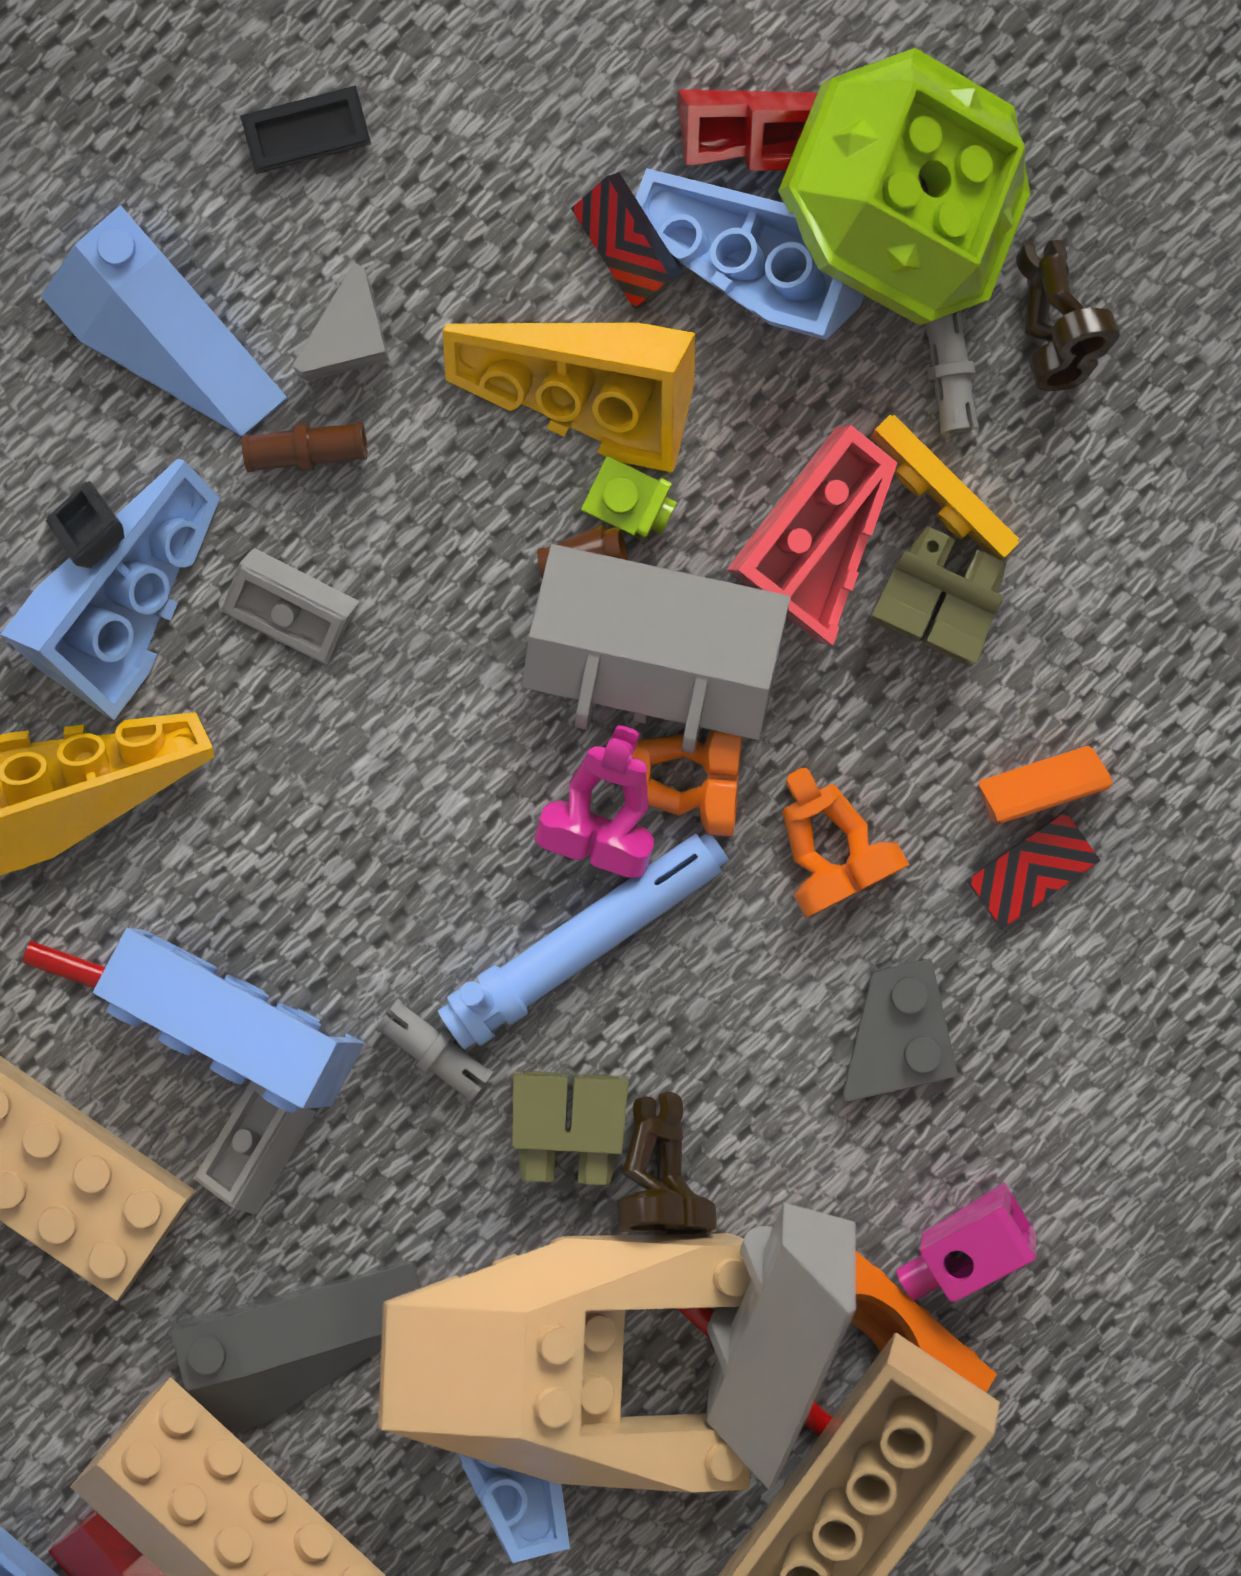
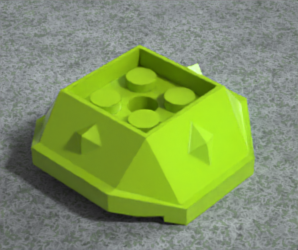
M917 48L835 76L821 84L778 190L790 214L794 213L803 241L818 270L919 326L990 300L1030 196L1025 167V144L1019 134L1015 107ZM919 175L923 177L927 184L928 195L921 188Z

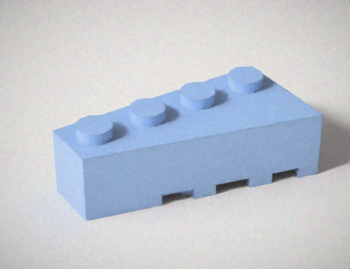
M126 928L93 991L95 995L110 1002L106 1012L135 1027H139L141 1021H144L161 1030L157 1039L175 1051L191 1055L193 1049L210 1057L213 1061L209 1068L232 1082L243 1084L245 1078H248L266 1088L262 1098L282 1110L295 1113L298 1107L307 1109L331 1107L365 1044L363 1041L347 1033L345 1037H329L319 1031L321 1027L320 1019L299 1008L296 1010L282 1003H278L274 1007L267 1003L269 996L265 993L266 991L231 975H226L223 979L215 975L218 970L215 965L146 930Z

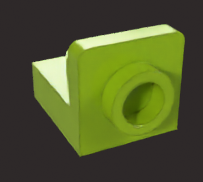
M606 456L581 508V512L614 528L620 527L622 532L646 543L651 530L661 535L663 534L677 502L668 498L672 488L671 482L663 478L659 481Z

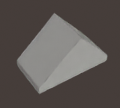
M356 263L352 264L292 365L298 376L307 381L390 361L370 280L365 269Z

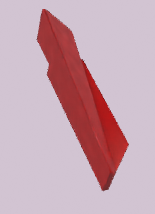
M678 89L684 163L686 165H699L746 156L745 165L749 171L787 170L817 93Z

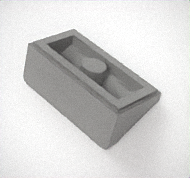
M254 548L239 563L220 612L327 665L359 601Z
M250 1081L193 1179L233 1209L257 1214L316 1112L311 1108L302 1109L300 1107L296 1109L295 1113L282 1110L263 1099L262 1095L266 1088L253 1081Z

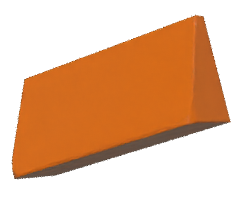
M1085 746L979 781V789L989 820L994 824L1005 823L1110 789V785H1113L1110 774L1094 749L1090 746Z

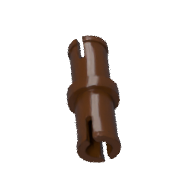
M363 422L311 428L309 423H298L295 425V429L290 431L258 435L244 434L242 436V454L248 473L255 472V470L299 466L302 472L313 471L315 464L355 459L366 460L368 458L367 437Z

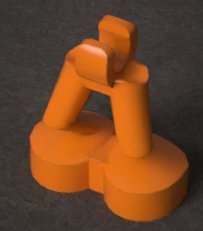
M709 729L705 744L697 740L694 754L682 752L684 733L638 740L633 757L644 762L647 768L648 806L677 816L699 807L701 823L707 835L733 837L743 737ZM682 757L702 765L707 773V779L704 780L701 786L679 792L651 778L652 765Z
M800 768L788 775L786 784L795 802L785 807L782 815L793 861L813 873V875L801 883L793 894L805 919L910 865L897 842L882 841L869 845L868 823L837 788V785L830 784L819 790L807 768ZM823 812L846 834L850 852L846 864L842 866L831 864L815 851L811 817Z

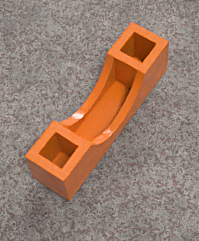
M856 1251L855 1312L850 1324L864 1332L880 1352L894 1333H898L987 1393L997 1373L979 1359L972 1349L963 1345L939 1324L925 1308L915 1303L891 1282L882 1270L873 1266Z

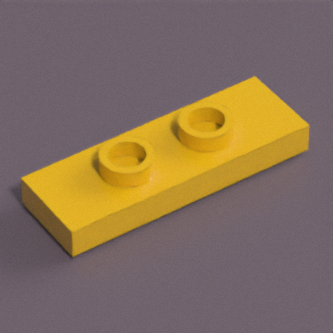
M889 415L874 430L871 438L899 465L894 472L898 480L917 497L926 492L942 508L936 514L937 517L956 537L963 539L968 534L989 555L1000 560L1005 558L1019 544L1017 541L1019 538L895 415Z

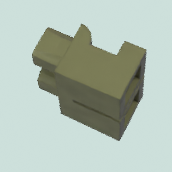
M927 526L913 543L909 552L904 551L899 556L867 620L916 642L922 638L939 596L942 595V600L921 645L971 667L977 664L986 642L984 640L1003 601L1004 596L998 594V590L1002 584L1006 562L977 550L964 576L961 577L943 568L955 539Z
M515 1070L513 1074L512 1148L519 1149L522 1181L554 1182L556 1151L579 1152L578 1183L610 1185L616 1154H622L629 1076L575 1073L571 1128H567L569 1073Z

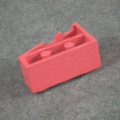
M852 425L835 427L726 570L747 587L791 596L786 618L818 643L834 645L840 628L837 626L849 592L853 591L859 574L857 572L868 538L872 536L897 462Z

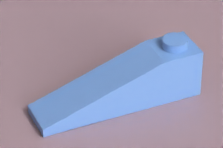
M646 168L635 198L672 257L769 325L827 340L860 308L864 298L862 293L818 270L803 241L794 213L790 214L784 203Z
M121 205L73 246L41 295L43 300L81 343L103 354L144 380L149 381L241 437L252 431L288 399Z

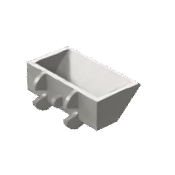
M551 544L529 633L521 688L579 700L575 728L588 731L593 708L596 709L597 704L634 712V721L646 724L648 716L686 724L682 744V752L695 753L698 735L702 728L759 740L770 701L791 596Z
M785 1202L773 1227L758 1226L752 1228L744 1237L740 1253L751 1280L740 1306L717 1308L713 1312L707 1326V1332L718 1358L709 1377L706 1421L768 1490L775 1487L855 1312L856 1222Z

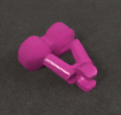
M618 725L606 748L594 746L587 751V755L569 782V801H553L543 808L534 835V840L540 847L575 860H583L587 855L590 857V863L593 866L624 877L637 878L644 875L653 851L654 837L649 830L637 824L648 811L647 768L644 762L633 757L639 739V732ZM601 779L622 785L625 803L613 820L596 815L590 810L592 789Z

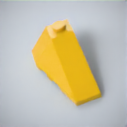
M643 323L446 324L444 327L445 381L508 411L517 409L523 404L551 419L547 427L550 431L565 437L571 427L601 441L602 443L597 453L605 457L609 456L621 463L668 472L674 471L694 388L695 333Z
M197 713L124 720L118 725L114 734L86 733L85 725L82 724L64 726V739L31 742L29 730L0 735V876L54 858L214 758L215 754L212 744Z

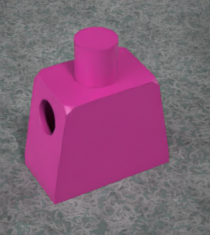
M1004 1182L924 1231L919 1248L921 1255L896 1269V1273L904 1290L913 1301L941 1287L950 1302H955L1036 1260V1232ZM963 1251L970 1257L958 1259L953 1257L950 1252Z

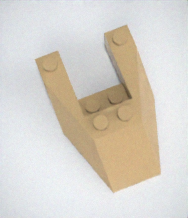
M731 1233L561 1236L551 1240V1244L519 1256L512 1254L493 1261L492 1266L462 1277L455 1275L384 1301L378 1428L555 1484L691 1493L749 1490L750 1469L706 1421L707 1413L620 1417L625 1310L739 1307L751 1280L740 1253V1247L744 1238Z

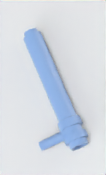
M696 833L648 865L646 872L641 877L629 878L503 966L492 965L477 976L478 983H465L447 996L449 1003L438 1010L439 1015L464 1050L476 1042L479 1046L484 1045L495 1037L493 1030L505 1022L510 1026L528 1014V1006L723 873L720 867L729 861L728 857L713 835L705 833L699 837Z

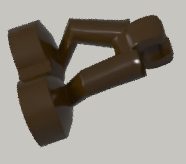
M1049 241L1044 248V257L1042 259L1035 252V244L1033 242H1025L1016 256L1018 269L1027 279L1028 285L1025 334L1048 342L1029 358V365L1035 384L1042 391L1072 389L1088 379L1098 366L1097 358L1108 353L1118 340L1120 333L1112 311L1103 308H1085L1071 294L1068 280L1069 269L1066 262L1067 251L1062 241ZM1050 304L1064 315L1053 326L1048 324Z
M668 1091L660 1093L658 1097L660 1102L658 1116H656L657 1104L655 1099L647 1096L635 1099L633 1103V1116L636 1128L621 1173L646 1190L634 1192L616 1201L618 1230L623 1232H655V1235L707 1234L716 1232V1205L709 1199L695 1194L681 1177L683 1139L681 1123L683 1102L681 1097L676 1093ZM655 1146L658 1180L646 1172Z

